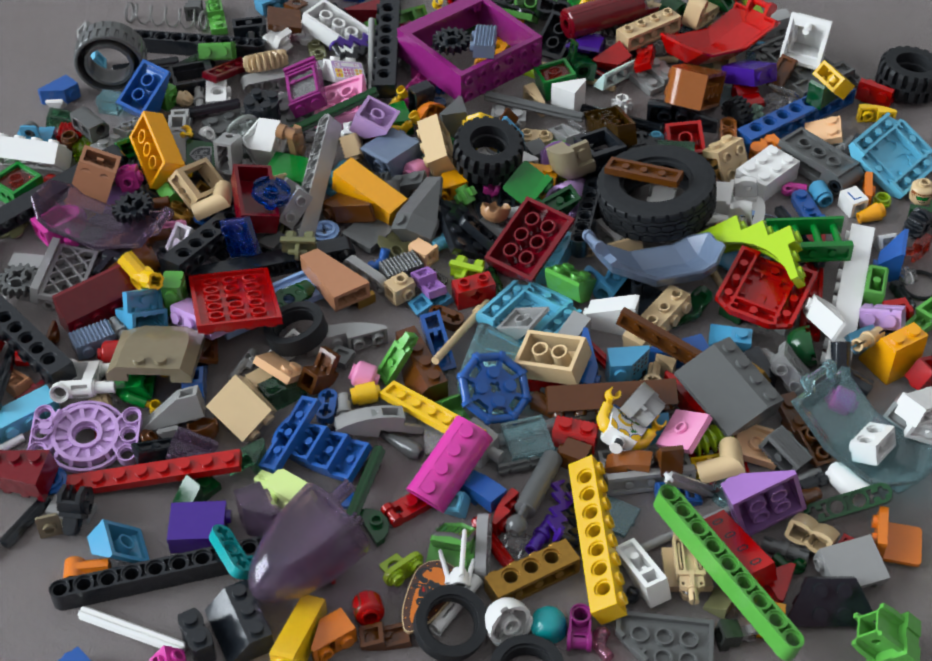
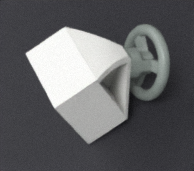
M246 114L233 120L226 130L227 133H232L233 129L238 131L237 134L242 136L247 153L256 165H268L276 151L284 152L287 139L282 140L275 137L276 128L281 123L280 120L257 119L254 115ZM244 120H250L246 123L238 124Z

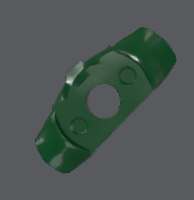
M303 280L284 289H279L275 293L279 308L288 304L283 300L285 296H293L295 298L294 302L308 300L313 296L315 288L311 282Z
M699 286L691 293L693 311L685 314L675 327L701 317L707 305L713 299L712 292L706 286Z

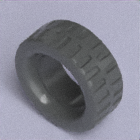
M100 21L87 26L79 34L74 48L73 63L79 77L90 87L102 92L120 93L126 87L143 59L147 60V48L142 37L131 27L115 21ZM102 48L115 49L124 54L130 64L126 68L119 70L106 69L96 64L92 60L91 54Z

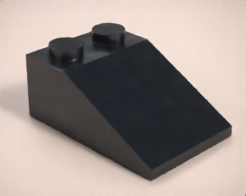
M551 12L540 34L542 36V57L553 60L565 58L568 55L566 44L571 42L561 29L560 12Z

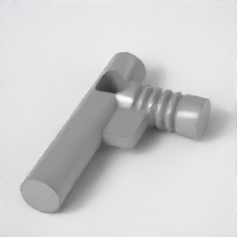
M250 348L228 376L229 380L234 375H240L245 368L249 370L255 365L253 361L257 354L255 349Z

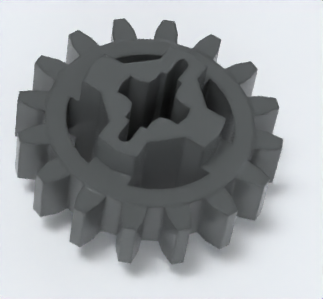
M19 263L17 267L11 265L10 269L4 268L5 273H0V292H2L3 296L8 295L10 299L13 296L19 299L21 295L26 298L27 294L30 293V286L38 271L36 266L30 267L29 263L22 266V263Z

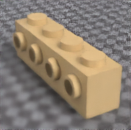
M667 7L616 29L615 43L621 41L628 52H631L661 39V32L672 34L679 31L681 15Z
M669 285L641 316L669 332L691 310V294L674 285ZM627 330L622 335L623 347L653 346Z

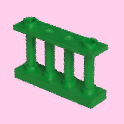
M844 216L766 218L765 223L767 226L771 225L774 232L790 225L794 231H799L800 235L813 236L814 242L800 243L802 251L798 252L801 259L799 262L851 261L854 247L853 241H842L840 236ZM820 234H832L834 241H822Z

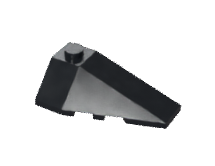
M661 99L648 100L646 120L661 124L663 122L666 124L701 120L703 132H717L718 120L685 107L669 104Z

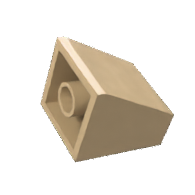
M234 375L206 406L242 442L247 443L249 441L253 442L260 435L259 430L264 425L268 426L274 420V414L277 412L273 405L247 377Z

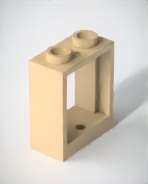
M207 157L176 169L169 177L168 182L187 207L191 209L192 204L213 195L215 184L223 180V178ZM198 170L211 189L200 193L187 176L188 174Z

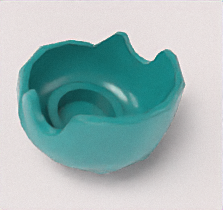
M544 606L534 611L532 615L533 624L531 626L533 635L545 638L553 644L565 638L568 632V624L563 612L554 606Z

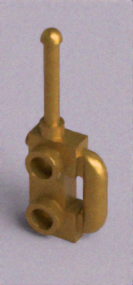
M172 200L170 203L171 207L163 208L162 210L165 215L174 220L182 219L188 225H200L193 220L192 209L183 207V203L180 201Z

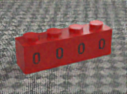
M724 510L704 519L762 587L777 580L775 562Z

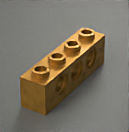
M566 538L559 542H553L548 547L540 551H534L519 561H513L500 570L491 571L484 577V590L492 602L505 597L521 601L579 573L580 557Z

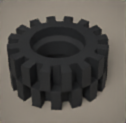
M734 96L722 104V115L734 118L737 122V129L753 121L754 113H751L753 108L749 107L751 104L747 103V99H743V96Z

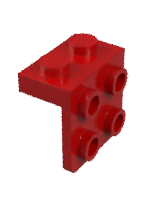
M861 78L855 99L861 100L864 103L889 108L895 100L893 98L895 89L878 84L871 79Z

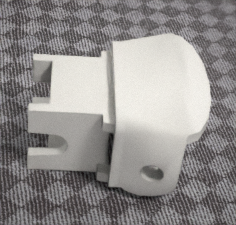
M744 176L732 179L730 182L716 181L717 202L714 213L729 215L728 219L737 215L741 221L744 220L747 223L748 227L764 220L765 203L762 197L758 196L757 178ZM734 185H735V197L733 196V188H734ZM752 210L755 211L753 220H752Z

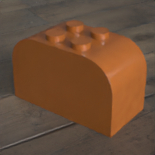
M693 64L672 65L668 72L669 81L664 91V101L698 111L718 107L727 72Z

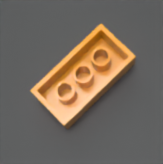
M143 111L129 138L150 189L158 190L165 182H168L173 172L185 166V163L164 114Z

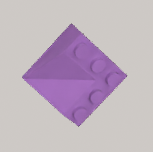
M795 470L741 473L737 476L729 477L725 482L721 483L734 521L749 536L807 509Z

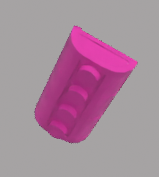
M456 416L406 490L444 514L493 441L492 437L469 420Z

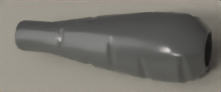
M383 430L380 431L379 437L385 439L408 458L419 460L424 456L425 451L421 444L403 436Z

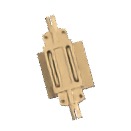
M673 532L672 547L661 548L663 573L668 578L670 592H679L683 600L689 601L691 605H693V602L694 605L699 604L698 596L700 592H713V578Z

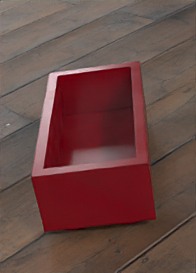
M233 164L231 187L236 218L250 217L255 233L277 234L280 213L271 165Z

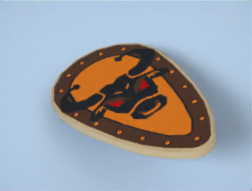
M440 560L428 561L422 564L415 571L409 583L402 608L403 630L408 634L414 633V615L424 596L434 588L445 585V575ZM446 562L450 574L455 567ZM443 602L433 607L428 614V624L450 602Z

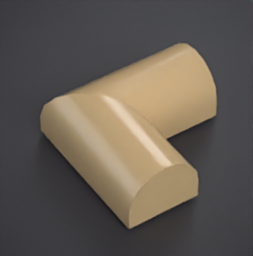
M226 180L218 181L214 186L213 195L191 205L193 215L197 221H201L231 206L233 196L231 183Z
M725 437L719 442L720 457L696 463L700 481L705 483L746 473L742 447L739 440L735 437Z

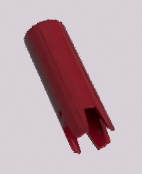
M591 0L562 9L560 25L565 36L571 40L641 19L658 12L660 7L648 8L644 2L645 0Z

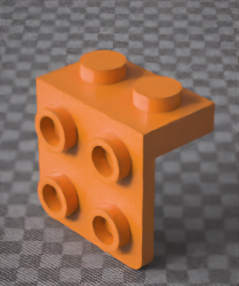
M879 506L877 515L873 514L871 528H874V533L871 535L882 560L919 567L922 561V529L889 522V507Z

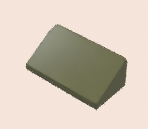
M717 584L705 603L703 610L721 619H725L734 603Z

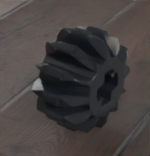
M916 207L910 212L903 226V230L909 229L908 238L917 241L926 236L932 225V213L921 207Z

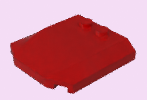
M742 245L715 295V301L728 314L766 329H792L818 277V272L802 266L806 277L803 278L806 286L798 289L791 281L783 265L760 257L761 251Z

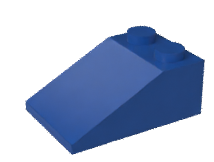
M143 59L116 103L124 111L136 117H140L143 111L159 113L171 72Z

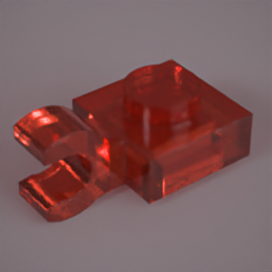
M926 233L921 238H917L912 247L906 248L905 257L907 255L912 256V263L923 257L930 249L932 235Z

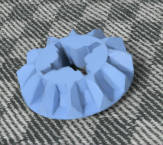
M330 220L319 221L315 233L316 240L321 241L339 237V226Z

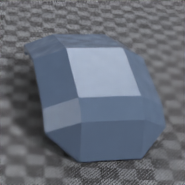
M590 229L582 233L583 240L588 243L597 258L613 274L654 287L706 278L717 270L726 249V245L718 241L710 232L688 235L671 245L627 251L605 244L603 241L598 240Z

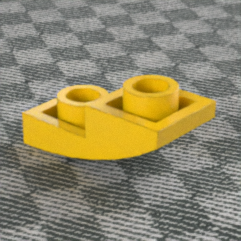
M859 104L856 120L857 122H876L887 112L891 114L890 117L896 119L897 110L879 105Z

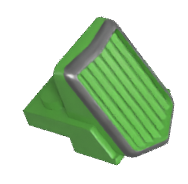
M464 523L441 524L431 534L426 562L440 560L438 550L442 549L446 562L454 567H459L462 530L466 529L465 569L468 572L471 559L475 558L476 529Z

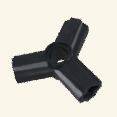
M838 341L831 342V368L811 380V389L820 398L827 394L830 388L843 385L866 397L870 393L874 381L851 368V342ZM840 368L845 370V376L842 379L837 377V371Z

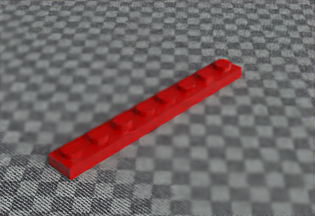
M240 449L71 474L67 475L66 484L75 485L76 492H78L80 486H89L93 488L94 494L182 481L186 475L196 479L241 472L242 452Z

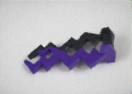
M363 32L361 40L351 34L348 40L338 36L337 40H334L329 45V49L333 50L335 55L340 57V60L349 57L356 58L357 61L358 55L363 56L365 49L368 50V35ZM353 43L360 46V49L354 46L352 53L348 52L347 50L341 52V50L339 49V47L343 49L344 45L351 49Z
M562 479L551 483V487L555 492H552L550 495L559 505L551 506L548 509L555 518L548 519L547 523L554 531L552 543L566 538L574 549L578 546L580 540L575 509L573 508L572 487L570 483H567L566 487L569 492L565 493L560 488L565 483V480ZM566 511L571 516L566 518L561 512ZM569 522L574 527L568 530L570 534L564 533L566 527L562 524Z

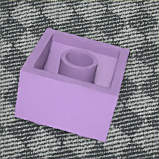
M368 95L355 114L349 131L365 139L386 135L399 116L400 111Z

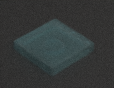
M542 414L501 423L500 425L512 461L523 458L530 459V457L536 455L541 457L546 450L555 451Z

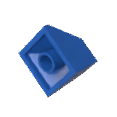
M904 229L879 252L877 260L873 259L872 265L889 269L887 282L899 280L906 254L909 229Z

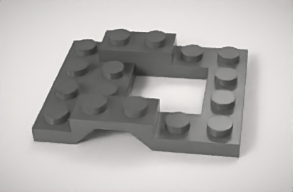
M786 34L747 50L745 57L753 61L777 63L779 59L775 56L780 55ZM824 56V60L835 67L846 78L855 74V69L846 62L841 61L834 64ZM801 66L793 71L783 91L789 93L790 96L793 95L790 90L795 91L802 98L807 95L811 79L823 86L825 85L812 74L815 71L814 69Z

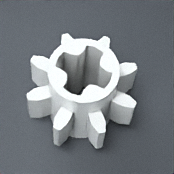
M618 94L616 99H611V106L618 105L626 114L628 110H632V98H629L628 95Z

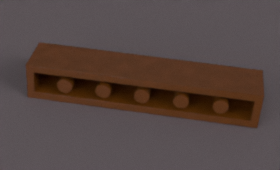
M676 378L547 386L545 388L547 415L552 414V418H556L558 415L565 417L566 413H574L575 417L586 416L587 412H595V415H598L603 402H606L605 392L613 387L611 391L613 396L619 390L621 391L620 398L612 403V405L616 404L621 407L643 382L659 394L658 397L666 403L662 411H670L678 405Z

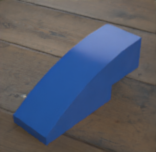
M475 470L471 472L459 490L465 492L470 497V503L474 506L480 504L490 513L496 510L501 499L507 493L506 488Z

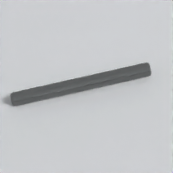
M486 91L484 94L485 101L580 123L584 120L583 112L492 91Z

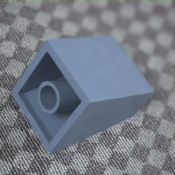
M393 127L390 128L386 135L378 136L360 148L372 170L377 173L389 172L391 177L403 175L404 165L407 162L420 158L423 154L419 139L416 137L412 138L403 130H397Z

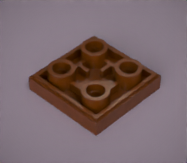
M267 7L269 30L279 32L288 27L292 34L301 33L300 10Z

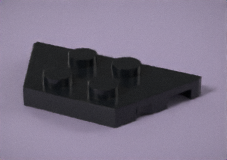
M806 576L800 586L799 594L795 596L792 602L793 606L787 617L796 627H851L858 624L853 618L854 613L858 612L864 615L873 612L856 577Z

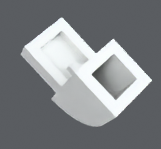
M288 27L281 32L271 30L262 38L266 42L267 51L284 49L287 52L293 48V45L290 43L292 31Z

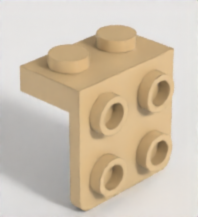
M724 135L719 141L709 144V147L702 150L704 158L717 159L722 182H730L732 179H735L736 169L748 161L744 140L741 137Z

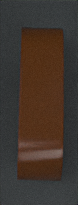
M434 305L429 309V312L440 310L445 329L456 332L464 323L463 314L448 307Z

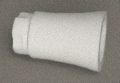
M836 461L832 463L825 472L830 484L840 494L870 486L843 462ZM867 491V494L870 496L872 500L874 495L871 494V491ZM862 494L856 495L853 499L854 505L857 507L864 506L866 497Z

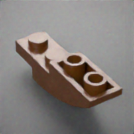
M792 391L782 394L781 396L784 401L778 409L782 417L781 425L786 430H789L802 446L808 449L809 454L813 457L809 463L815 468H819L836 462V458L817 423H811L796 393Z

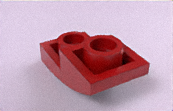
M511 488L504 495L495 510L492 531L497 537L502 532L505 533L507 531L506 521L511 514L516 512L514 506L519 498V492L514 488Z

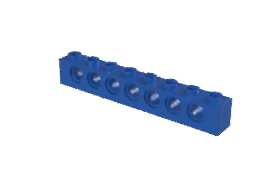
M853 88L844 100L837 96L835 100L821 110L806 103V95L753 122L741 126L737 129V137L743 138L745 150L749 153L750 144L760 141V138L763 139L766 134L774 133L781 139L798 128L805 127L806 122L820 120L852 104L856 89Z

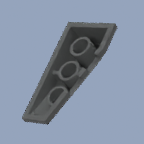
M442 176L426 177L397 212L390 229L402 241L412 242L419 237L426 242H433L439 227L438 212L441 209L439 198L442 196Z

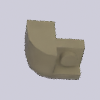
M586 139L570 146L562 141L546 148L552 170L562 178L568 180L578 179L596 171V161L592 158L589 142Z

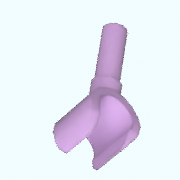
M58 409L49 421H40V434L50 435L53 433L54 424L63 412L61 409Z

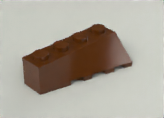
M411 326L396 331V340H399L405 331L414 332L419 337L416 345L412 347L413 352L402 368L405 386L433 402L447 397L448 380L439 365L432 363L433 355L416 327Z

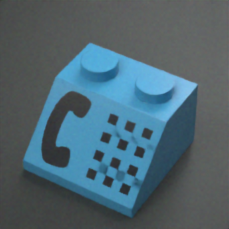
M650 346L607 348L606 382L642 380L648 370Z

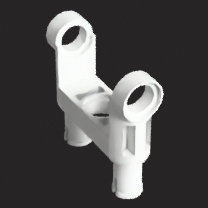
M70 359L73 361L77 377L72 380L59 381L53 384L49 391L50 398L53 401L62 403L67 399L91 398L97 396V394L105 393L115 394L116 381H101L106 376L110 363H103L101 360L77 361ZM62 388L65 390L66 395L58 396L54 389Z

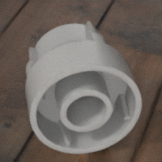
M643 382L619 410L633 422L636 421L645 428L661 413L666 403L658 397L659 394Z

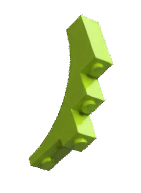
M735 215L697 233L710 232L718 241L726 245L724 253L739 251L742 245L761 251V254L775 259L786 268L791 281L798 289L806 286L803 279L806 277V274L798 263L801 261L798 252L802 251L800 243L803 242L799 231H794L790 225L774 232L772 226H767L763 220L748 227L744 220L741 221Z

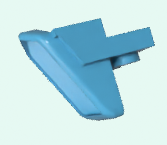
M147 288L122 292L123 307L115 308V315L127 329L145 325L168 326L167 308H163L161 289Z

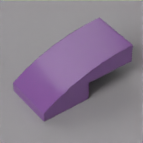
M429 266L410 272L418 288L429 300L447 294L446 286L437 279L436 272Z

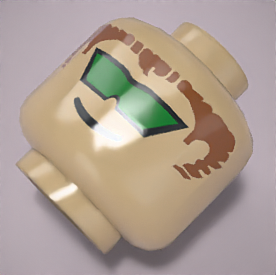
M927 178L916 179L912 182L909 199L915 205L925 206L930 204L932 199V181Z

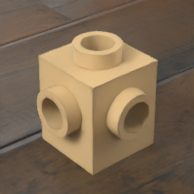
M404 272L384 281L385 296L396 307L415 297L416 283L412 277H409Z

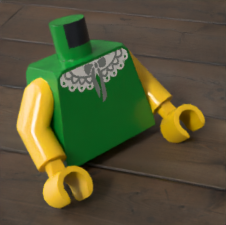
M400 85L396 89L398 96H395L388 104L400 111L392 127L397 130H403L407 135L414 134L413 124L417 125L420 117L416 110L409 112L404 100L401 101V99L408 97V91L403 85Z

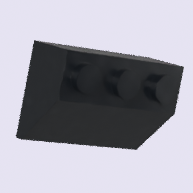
M247 579L223 588L205 609L207 618L226 661H250L270 652L274 645L273 635Z

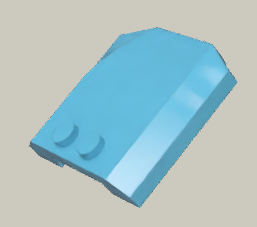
M887 112L852 141L848 147L851 157L859 161V165L865 171L873 172V180L891 197L901 199L910 191L913 181L926 177L932 171V149L906 121L902 119L896 120L890 117L891 114Z
M513 280L476 313V321L483 330L521 347L525 336L514 340L496 331L498 325L514 308L549 307L550 311L533 330L551 333L559 332L573 310L581 314L582 310L580 308L577 310L570 298L535 282L523 285L518 284L519 280Z

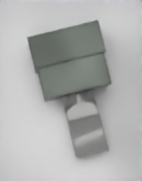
M719 619L714 630V638L719 652L729 651L730 647H739L742 640L753 642L756 640L754 634H759L751 624L740 627L738 619Z

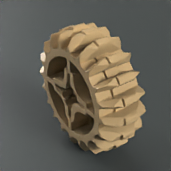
M284 49L264 51L243 57V67L247 73L278 69L289 64L288 54Z

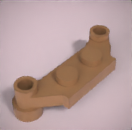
M279 123L275 131V137L282 140L287 139L290 154L303 157L306 152V145L302 127L296 124L293 127H288V125Z

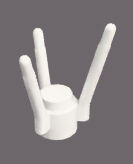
M466 529L462 530L460 565L453 568L450 574L442 549L438 550L445 575V585L471 587L475 558L471 559L467 572L465 569Z

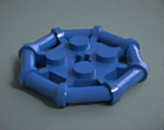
M502 350L494 353H473L472 358L456 377L459 380L462 407H466L487 426L496 423H516L520 414L528 403L532 402L533 398L530 395L526 374L528 371L508 357L506 352ZM496 361V366L485 367L483 362ZM504 363L516 374L510 375L502 368V364ZM477 367L479 373L475 378L470 377V373ZM519 378L521 393L516 392L517 384L515 380ZM468 384H471L472 388L474 387L473 397L471 398ZM490 384H495L499 391L493 393ZM513 399L519 400L518 404L512 411L509 407V404L512 402ZM473 402H478L482 407L486 409V412H484ZM499 409L503 410L504 414L492 415V411Z

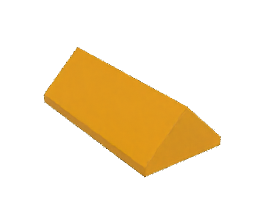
M352 157L333 171L332 189L334 191L372 203L376 218L392 226L397 212L408 200L407 197Z

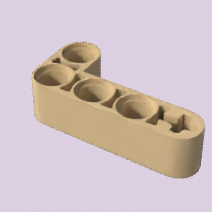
M689 0L681 24L698 30L716 18L720 7L707 0Z

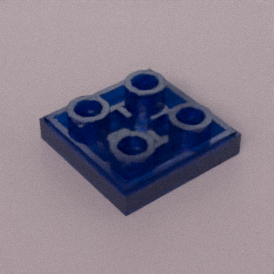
M250 216L228 218L219 221L221 232L227 244V251L231 258L254 256L262 253Z

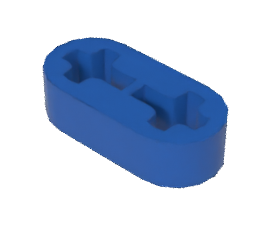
M323 389L318 395V399L322 404L316 413V420L320 425H325V423L332 424L336 417L338 395L334 389Z

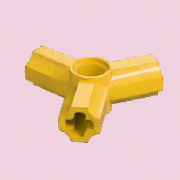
M132 250L127 251L118 259L117 263L130 276V280L137 290L147 288L159 290L163 287L164 277L162 274L154 272L149 266H145Z

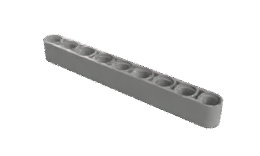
M328 113L323 115L318 122L302 182V187L313 197V200L294 228H290V231L297 233V237H303L306 231H313L315 235L342 130V124Z

